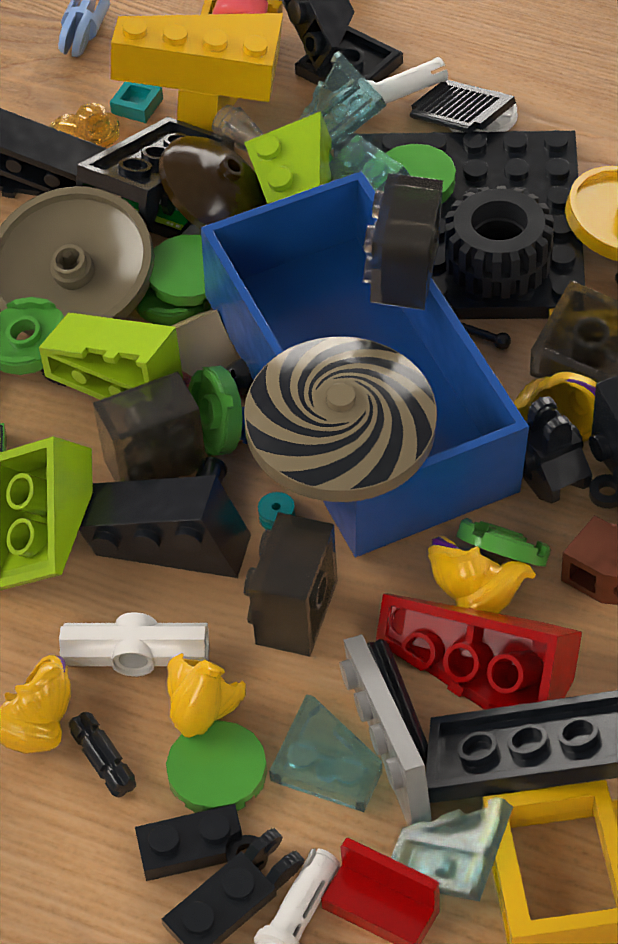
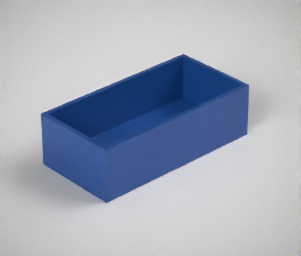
M362 171L201 227L205 296L212 309H217L232 344L239 356L246 362L253 380L269 361L297 344L326 337H355L383 344L399 352L422 372L431 386L437 408L435 439L427 459L418 471L397 488L374 498L352 502L323 501L355 558L521 492L529 426Z

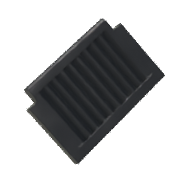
M447 80L440 82L411 105L410 117L472 133L476 129H485L516 103L515 96Z

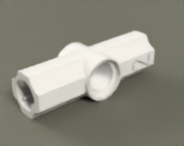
M131 612L119 616L116 623H64L60 628V656L65 660L66 666H112L115 671L122 675L139 677L151 673L154 670V666H167L170 659L181 653L184 654L183 658L198 661L205 659L209 661L208 623H157L153 617L147 614Z

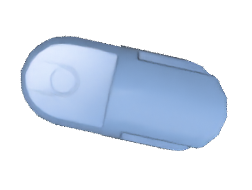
M96 0L70 1L61 20L62 29L58 43V49L61 53L66 55L72 45V57H79L83 54L88 42L96 36L109 9L110 0H99L96 9Z

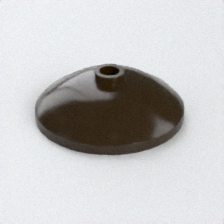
M180 137L172 141L161 154L159 175L167 196L177 210L199 229L267 204L253 169L241 156L220 142L205 137Z

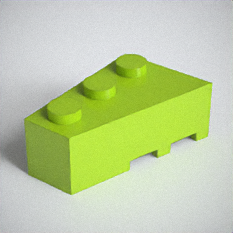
M321 111L244 142L267 204L331 182L329 156L332 140Z
M68 312L39 346L45 377L157 423L184 388L176 327Z

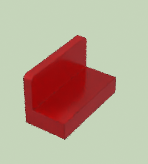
M346 838L340 847L342 866L321 898L322 909L393 944H421L440 912L439 882L359 842Z

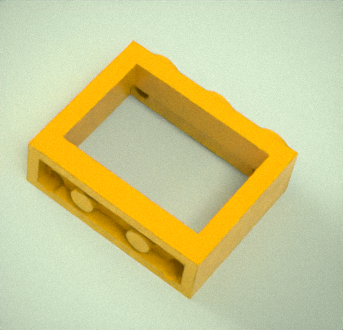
M599 780L483 797L482 825L507 944H618V798L611 799L607 781ZM595 817L617 908L530 920L511 828Z

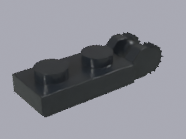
M271 828L253 841L245 853L241 851L161 918L162 925L179 944H221L276 897V891L302 868L305 860L297 851H292L278 861L265 877L257 866L278 848L283 838L275 828Z

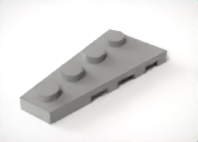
M363 635L344 639L347 660L339 662L344 684L347 690L354 689L356 692L354 693V700L361 721H367L369 725V734L376 754L381 756L389 783L395 792L413 841L418 843L434 838L423 760Z

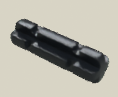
M82 712L79 716L73 717L69 722L71 735L78 745H82V751L100 778L105 779V785L113 796L122 797L127 792L133 791L136 787L135 775L128 765L121 761L123 759L104 730L99 729L100 724L93 714Z

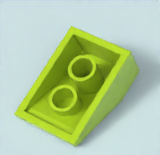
M52 436L0 452V591L62 575L93 493L92 448Z

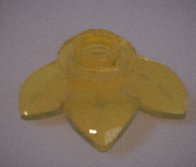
M98 103L81 105L76 114L59 116L49 125V127L104 148L116 142L120 135V123L116 115L106 112L105 107Z

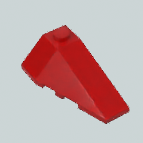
M385 593L382 596L376 641L384 639L389 643L394 654L418 670H425L448 685L447 689L458 697H466L486 710L565 698L575 678L582 631L536 620Z

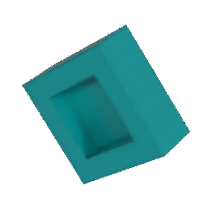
M124 82L110 101L111 114L147 123L163 100L162 87Z

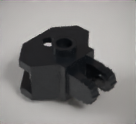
M540 396L539 399L532 403L528 410L529 414L526 423L529 426L523 478L540 500L552 504L560 500L561 488L568 485L581 489L588 488L593 474L582 450L584 443L578 428L565 415L562 416L556 410L557 404L550 396Z

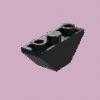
M281 0L288 13L289 20L294 25L304 45V50L309 55L315 70L323 71L339 47L355 11L350 1Z

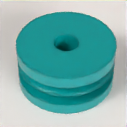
M272 492L263 496L258 503L259 522L264 529L271 532H282L294 524L296 519L295 504L289 495L282 492Z

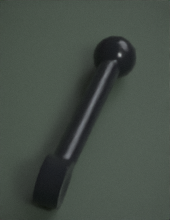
M462 323L468 334L494 342L499 349H507L511 344V338L505 332L495 334Z

